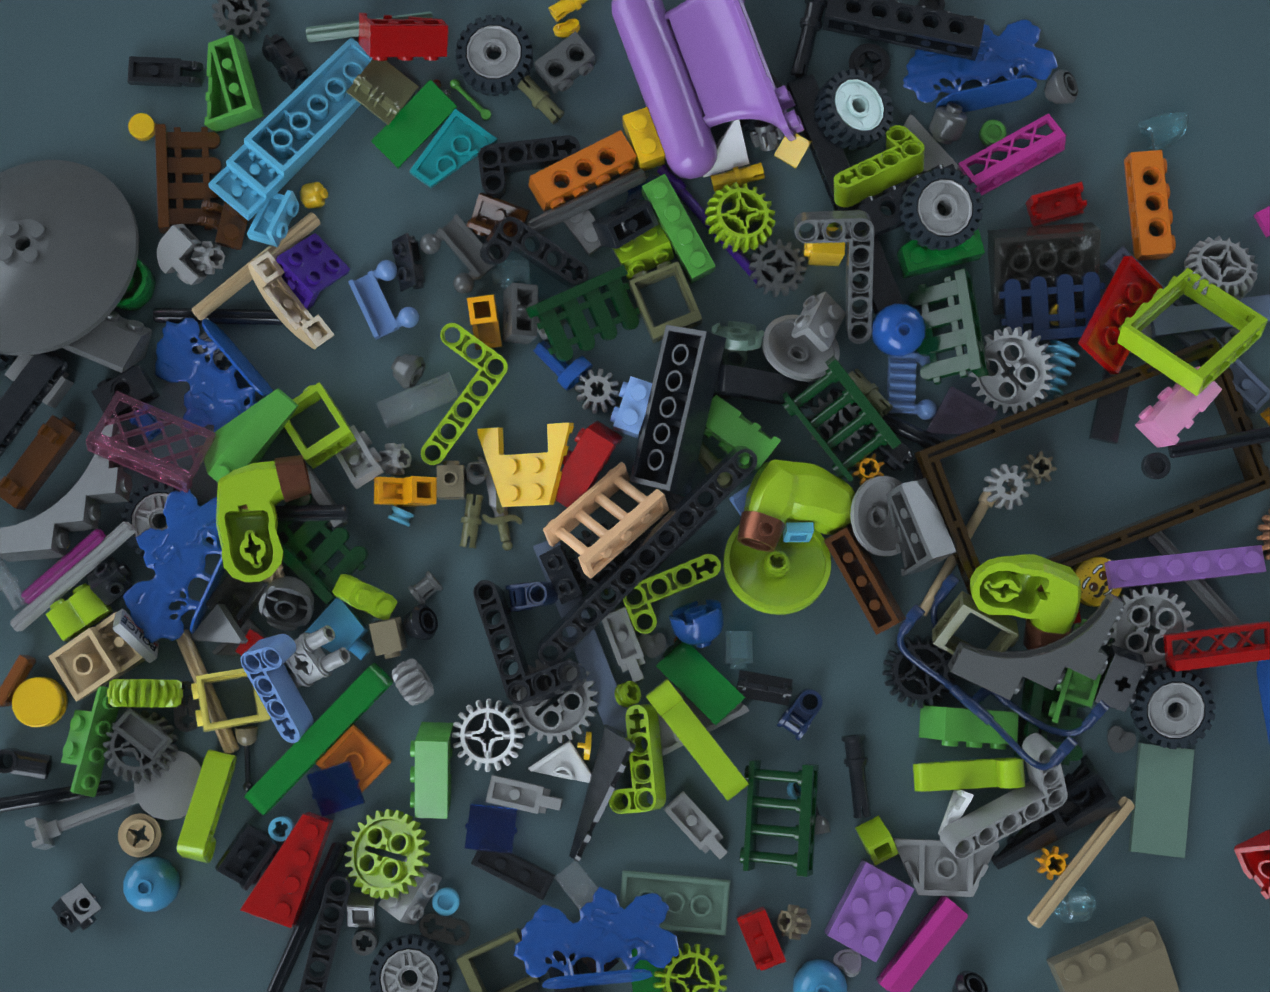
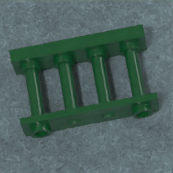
M833 355L825 362L829 369L825 371L826 374L794 399L787 392L784 393L783 398L786 402L782 405L791 417L794 415L799 417L835 464L831 467L841 479L845 476L851 482L854 478L849 471L850 468L879 446L889 444L894 449L901 444V441ZM840 381L845 388L842 391L843 395L809 420L800 407L832 382L836 384ZM856 402L862 409L858 412L859 416L825 441L816 428L850 403L852 405ZM870 423H873L878 430L874 433L875 437L841 461L832 449L863 425L867 424L868 426Z
M750 760L749 765L745 767L744 778L749 785L747 790L744 847L740 850V863L743 864V871L755 869V862L793 866L794 869H797L796 876L808 877L813 875L819 765L805 764L802 765V770L790 772L760 769L761 760ZM760 780L798 783V786H801V797H798L797 800L759 796ZM758 807L795 810L796 813L800 814L799 825L789 827L757 824ZM757 835L795 838V841H798V852L792 855L756 851Z

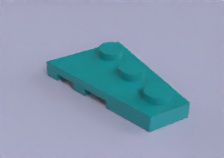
M454 109L409 172L425 185L433 188L478 156L481 148L486 145L495 144L498 142V139L457 109Z

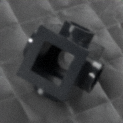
M113 557L106 562L100 563L92 572L86 575L90 589L107 606L119 597H123L124 593L133 586L130 578L133 574L124 562L119 564Z
M82 883L59 898L52 906V910L58 916L60 924L68 928L71 933L80 927L82 930L87 929L97 920L94 916L101 909L96 896L89 893Z

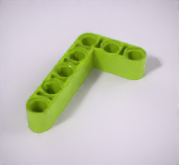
M456 323L446 324L440 332L441 340L446 346L479 370L423 445L421 457L429 465L439 464L445 458L508 370V364L501 355ZM449 328H456L460 332V338L455 343H450L445 338V333ZM470 344H478L482 348V354L479 358L472 359L467 355L466 350ZM498 359L503 363V371L500 374L494 375L489 372L488 364L491 360ZM476 381H484L487 384L488 391L485 395L477 396L473 393L472 386ZM467 402L471 405L472 413L469 417L458 415L457 406L460 403ZM445 424H452L456 428V435L451 439L445 438L441 433L442 426ZM435 445L440 449L441 455L438 459L431 460L426 456L428 446Z
M668 679L646 695L652 706L662 716L727 801L749 785Z

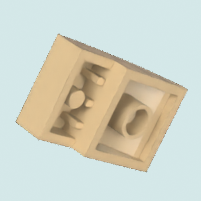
M115 613L95 627L88 628L48 656L76 702L96 692L99 686H106L109 684V681L119 678L145 661L139 653L113 630Z

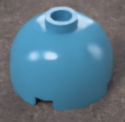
M159 856L146 857L135 862L126 872L123 880V893L127 902L135 909L143 912H155L167 907L176 899L180 889V875L178 871L176 872L169 860Z
M814 959L804 963L795 974L792 989L793 992H847L848 985L845 975L836 965L828 960Z

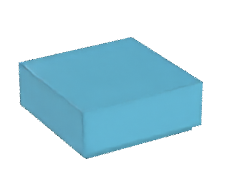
M813 522L786 523L783 531V542H810L814 532Z

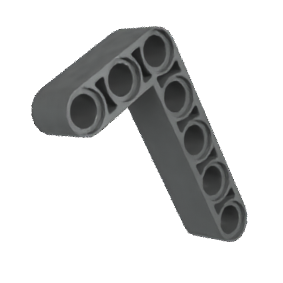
M860 210L802 212L795 217L793 223L795 235L800 242H847L845 325L848 337L852 342L856 344L865 343L869 340L872 333L874 226L871 217L865 211ZM836 222L840 224L839 229L836 231L826 229L830 223ZM858 222L867 223L866 228L860 231L855 230L854 226ZM810 223L813 225V228L808 232H802L799 230L800 226ZM858 248H865L867 250L862 256L853 255L854 251ZM857 274L866 275L863 281L856 282L853 280ZM858 299L865 300L864 305L860 307L852 305ZM859 324L865 326L864 329L859 332H855L852 330L854 326Z

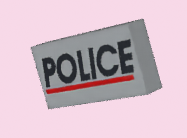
M123 608L115 613L113 630L147 662L151 663L157 659L159 642L150 643L144 637V630L135 625L131 616Z

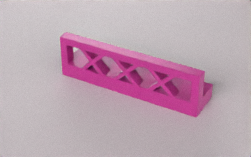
M1048 113L958 163V167L964 175L970 178V183H975L977 186L975 188L976 193L980 192L982 196L1064 151L1066 135ZM1046 124L1053 131L1047 136L1036 134L1037 129ZM1018 139L1030 140L1029 146L1025 148L1013 147L1014 142ZM997 151L1008 153L1007 158L1002 161L991 159L992 154ZM975 163L985 165L984 170L976 175H973L968 168Z

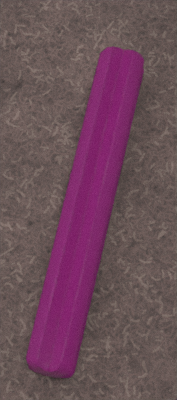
M95 529L22 592L21 597L24 601L30 604L98 546L106 537L101 529Z

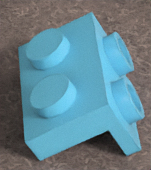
M287 190L285 195L277 193L257 212L247 232L250 240L275 247L279 246L281 240L288 233V226L292 218L297 215L299 210V203L293 191Z

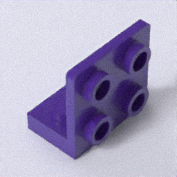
M316 233L283 252L276 259L285 272L281 276L307 310L314 306L320 291L350 271V268Z

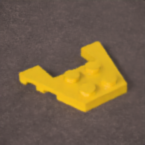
M574 423L547 424L548 452L504 455L503 428L477 429L502 507L554 505L562 475L560 469L563 457L568 452L569 446H567L569 434L573 432Z

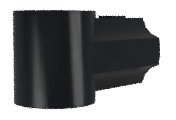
M16 748L0 750V773H12L42 779L48 778L52 767L51 755L21 751ZM6 753L10 754L13 758V764L10 768L6 767L3 763V757Z

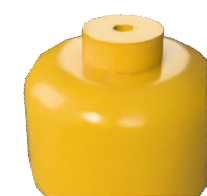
M320 182L307 183L301 187L300 199L306 208H321L324 206L325 198H328V191Z

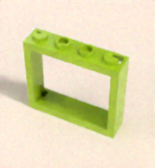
M1187 268L1178 277L1173 276L1167 287L1158 289L1151 301L1142 303L1135 315L1131 318H1125L1124 324L1119 327L1121 332L1117 343L1195 396H1198L1261 338L1268 319L1216 285L1209 284L1208 280H1200V275L1192 274L1194 271ZM1200 280L1198 288L1193 289L1194 283ZM1208 286L1206 295L1201 294L1203 289ZM1183 294L1240 330L1238 334L1198 370L1141 332Z

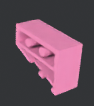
M1213 381L1198 396H1195L1178 383L1172 388L1168 386L1157 396L1159 401L1153 407L1149 405L1138 415L1140 420L1135 426L1157 448L1176 445L1180 440L1177 434L1184 427L1189 429L1194 424L1192 419L1199 412L1205 411L1221 392L1222 388Z

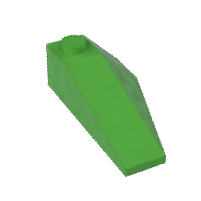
M278 388L215 431L201 451L208 475L218 482L220 478L235 469L252 463H258L299 405Z

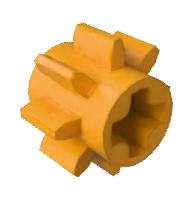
M875 453L870 458L865 457L861 460L862 462L854 465L857 468L852 476H858L861 479L859 485L875 476H884L882 472H879V468L884 465V462L878 463L875 460ZM870 464V469L874 473L871 472L869 475H865V469L862 466Z
M1053 846L1052 851L1041 848L1043 854L1040 858L1035 857V860L1041 866L1037 869V872L1041 874L1047 871L1046 877L1051 881L1054 875L1059 877L1068 866L1065 859L1069 855L1067 853L1059 855V847ZM1051 857L1056 859L1054 862L1056 867L1054 869L1049 867L1051 864L1049 859Z

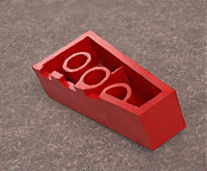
M312 812L302 814L240 911L288 928L294 927L301 915L334 820Z

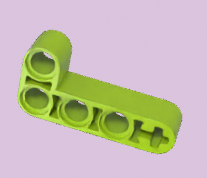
M891 126L886 131V151L835 175L834 202L841 207H850L867 197L874 196L889 187L920 174L924 170V144L905 126Z
M705 554L642 580L633 589L641 592L642 601L639 604L633 605L628 602L627 596L623 599L635 630L641 634H649L655 629L657 619L651 606L652 603L717 576L721 569L718 557L713 554ZM704 560H708L709 563L714 562L716 566L712 569L713 573L709 574L707 570L699 573L701 579L697 580L696 572L691 565L696 564V569L704 566ZM683 569L689 571L692 577L691 581L688 584L679 583L676 578L678 571ZM655 580H663L667 585L666 592L660 595L654 593L651 588L652 583ZM643 614L649 615L653 621L652 626L646 630L639 628L637 625L638 617Z
M650 704L633 705L627 710L625 717L627 738L636 742L634 751L629 755L632 787L614 790L609 800L610 808L618 814L653 811L662 808L666 802L658 712ZM640 714H644V719H640ZM640 728H646V731L641 732ZM643 737L648 742L646 750L643 749L641 744ZM645 765H648L651 771L649 778L644 773ZM648 792L653 796L652 805L647 801ZM624 794L628 798L627 807L624 806L622 802V797Z
M210 749L207 751L177 843V852L181 857L210 863L216 846V839L213 836L236 766L237 757L235 755Z
M991 758L913 764L914 790L916 792L991 787H1025L1024 763L1021 758Z

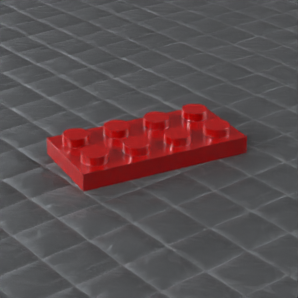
M1132 256L1123 257L1078 343L1110 374H1119L1130 352L1117 343L1121 332L1119 327L1124 324L1125 318H1131L1135 315L1142 303L1151 301L1158 289H1163Z

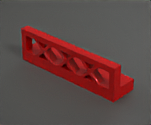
M1269 621L1163 635L1166 667L1176 672L1270 659ZM1264 629L1265 643L1254 644L1249 640L1255 630ZM1229 633H1236L1241 637L1234 647L1228 648L1222 643ZM1209 636L1215 642L1208 650H1200L1196 645L1202 637ZM1183 640L1188 646L1182 654L1173 655L1172 641Z

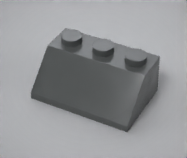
M112 311L91 332L62 348L122 373L146 357L152 329L145 327L139 321L125 319L116 311Z

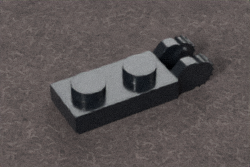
M130 56L127 82L130 85L201 87V78L182 76L183 70L200 72L203 70V64L197 61L181 60V58Z

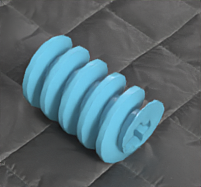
M1050 340L1052 345H1049L1045 350L1047 354H1054L1053 357L1048 359V362L1056 364V367L1049 371L1055 374L1056 378L1048 380L1053 385V388L1050 390L1044 389V391L1048 395L1047 399H1054V395H1063V391L1058 388V385L1067 386L1068 384L1062 379V376L1070 377L1072 375L1066 367H1075L1076 365L1070 358L1079 357L1080 354L1068 344L1057 340Z

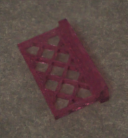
M116 391L93 432L90 431L87 436L86 445L89 452L188 493L192 486V480L211 447L216 433ZM119 401L129 404L133 412L117 416L115 408ZM147 413L155 415L157 423L142 427L139 416ZM135 417L139 428L123 432L120 422ZM114 423L117 424L120 434L111 437L101 434L105 426ZM171 424L180 426L181 434L167 438L164 426ZM160 428L164 439L148 443L145 432ZM138 434L142 435L145 445L136 448L128 445L126 438ZM199 434L207 438L204 445L192 448L188 437ZM185 439L189 450L174 454L170 443ZM166 444L170 453L169 456L163 458L153 456L152 448ZM191 455L194 463L190 471L179 467L176 459Z

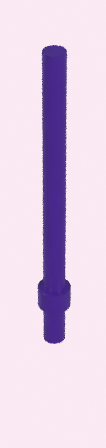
M665 165L661 166L657 173L660 176L663 174L667 176L676 195L680 197L709 230L711 226L705 225V220L708 216L705 215V210L686 190V184L680 178L677 179ZM721 240L719 241V243L723 246L724 242ZM728 245L725 250L750 277L754 273V271L748 269L751 262L739 249L733 253L732 246Z

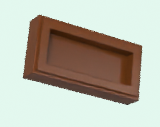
M29 655L18 656L0 687V707L11 706L13 694L16 688L28 677L36 663L35 658Z

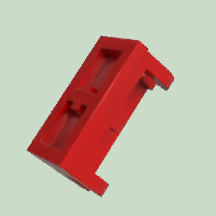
M1078 182L1032 195L1025 203L1032 227L1083 214V209L1087 206V200H1082L1081 192L1084 190L1083 183Z
M764 906L736 917L757 970H766L786 962Z

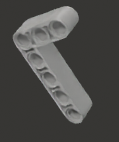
M1039 733L1030 734L1022 744V749L1040 763L1049 762L1050 757L1057 750ZM1025 761L1030 780L1025 783V787L1016 788L947 825L941 831V842L956 858L965 859L1058 809L1066 802L1068 797L1061 763L1049 770H1039Z

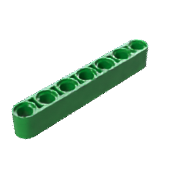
M376 662L372 663L244 797L265 816L392 685L394 680Z

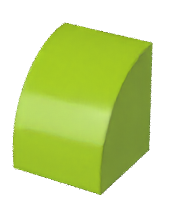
M879 815L855 827L865 850L875 866L899 854L891 834Z

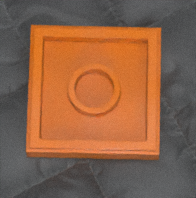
M353 724L315 764L355 801L391 764L392 760Z

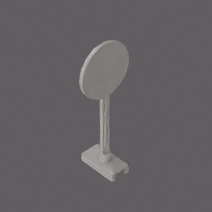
M172 752L170 754L176 759L174 762L167 761L166 765L169 766V771L161 768L159 770L161 777L156 778L151 774V781L149 783H146L142 777L139 784L134 783L135 791L131 794L59 821L55 819L47 822L37 817L26 820L25 824L27 827L36 829L34 834L37 840L31 842L32 846L42 850L55 847L53 838L61 835L63 831L137 803L154 818L167 821L183 818L187 814L201 766L196 759L186 752Z

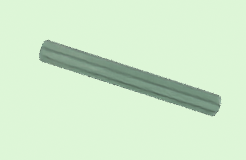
M429 11L392 16V19H408V17L433 18V14ZM359 20L306 28V38L310 43L359 36Z

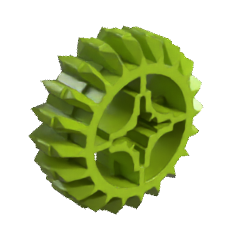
M737 182L733 183L731 188L726 184L721 191L717 190L714 193V198L712 197L708 201L709 207L705 210V215L708 217L705 220V225L711 226L708 234L717 235L714 239L715 243L720 240L724 242L723 249L731 245L734 253L740 247L744 254L749 250V247L754 251L759 245H764L767 238L771 236L773 232L771 228L775 225V220L772 219L775 211L769 209L772 201H764L765 193L760 195L756 193L757 186L749 190L747 183L743 184L741 188ZM732 202L731 210L721 214L722 206ZM758 222V230L748 234L749 225Z
M113 679L109 681V689H107L108 704L113 707H178L181 705V698H183L182 682L167 679Z
M689 943L683 944V953L679 948V955L672 957L670 963L663 968V973L654 972L655 977H661V982H656L653 986L654 988H662V992H672L670 988L671 981L677 983L681 987L682 992H696L701 988L708 989L709 992L726 991L727 987L720 985V980H727V975H719L718 971L725 968L724 964L714 965L719 957L714 954L708 958L710 954L709 948H704L700 954V944H694L691 952ZM685 958H690V963L687 964L686 970L682 974L671 973L678 962ZM698 961H701L707 967L711 981L705 980L700 976ZM693 974V978L697 982H701L702 985H690L688 989L687 986L689 984H685V981L678 980V978H688Z

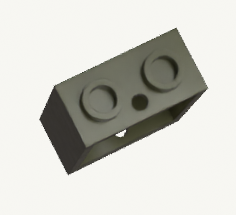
M666 261L658 265L655 271L650 273L642 271L632 276L633 280L629 281V287L653 344L663 340L666 325L691 329L702 324V316L678 261L675 263ZM675 276L690 313L655 327L639 289Z
M964 591L960 592L932 629L933 644L952 655L959 642L969 644L953 634L970 612L1002 629L986 650L1006 652L1009 647H1013L1019 638L1016 620L1007 615H988L980 611L972 596Z
M518 928L458 956L456 960L470 992H487L472 958L513 939L515 944L522 941V933H520ZM529 975L495 992H515L534 982L538 983L540 977H531Z

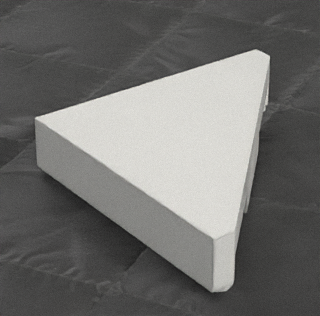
M739 120L732 121L724 136L719 140L716 145L717 160L713 168L703 175V178L731 170L733 167L750 164Z
M570 740L529 767L531 772L589 783L591 777L590 769Z
M960 789L953 791L938 831L939 835L944 827L961 818L971 802L973 794Z

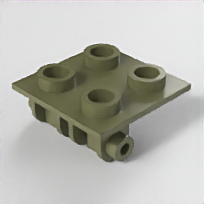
M372 59L363 72L355 78L346 93L389 125L419 86L389 62Z

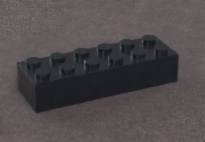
M666 325L630 477L631 482L686 495L691 491L726 342L725 337L707 331Z

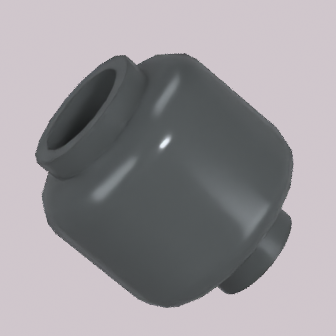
M948 103L947 106L936 108L929 126L933 139L943 144H952V142L960 140L968 120L966 114L962 112L963 108L960 105Z

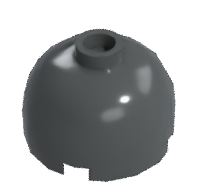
M290 576L277 578L269 583L259 600V612L261 615L264 613L268 618L267 623L277 629L286 631L296 630L298 626L303 624L304 626L307 625L312 617L315 606V598L310 587L303 580Z

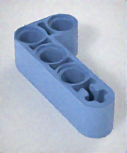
M278 634L257 641L242 654L240 662L281 737L287 742L296 743L314 724V719L283 664L295 653L296 644L290 636Z

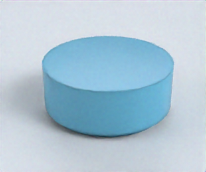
M441 888L433 896V908L438 914L449 916L458 909L460 896L453 888Z

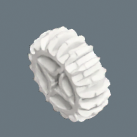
M490 698L486 700V707H483L481 700H477V710H474L470 704L467 705L466 709L470 714L467 716L465 713L460 712L458 716L464 722H454L453 724L456 728H461L460 732L452 733V737H460L461 741L454 743L453 747L458 748L462 746L464 749L458 753V757L461 758L467 754L469 756L465 762L467 766L473 760L477 761L475 764V770L477 771L481 768L482 763L485 764L486 772H490L491 763H494L497 771L501 770L500 761L502 760L506 766H509L511 762L507 756L511 755L513 758L519 756L513 748H523L522 743L516 742L517 738L525 737V733H517L516 730L523 727V723H514L513 720L519 716L518 713H514L511 717L508 715L511 710L510 705H507L504 711L500 709L502 706L501 700L496 702L495 707H492V699ZM485 713L482 728L480 730L467 731L470 722L477 715ZM493 713L501 716L506 721L510 731H501L495 727ZM488 721L489 728L492 729L491 732L494 731L495 734L502 735L490 740L489 749L488 742L482 736H475V734L487 731ZM467 739L481 742L484 757L471 749ZM510 739L506 750L501 755L492 757L495 742L497 740Z

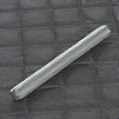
M122 522L98 546L11 619L10 625L18 632L27 628L50 605L59 600L135 533L134 527L129 522Z

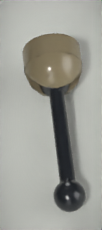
M255 726L235 728L236 740L240 745L244 746L245 783L243 784V790L245 792H248L254 786L251 782L250 745L257 740L258 732Z

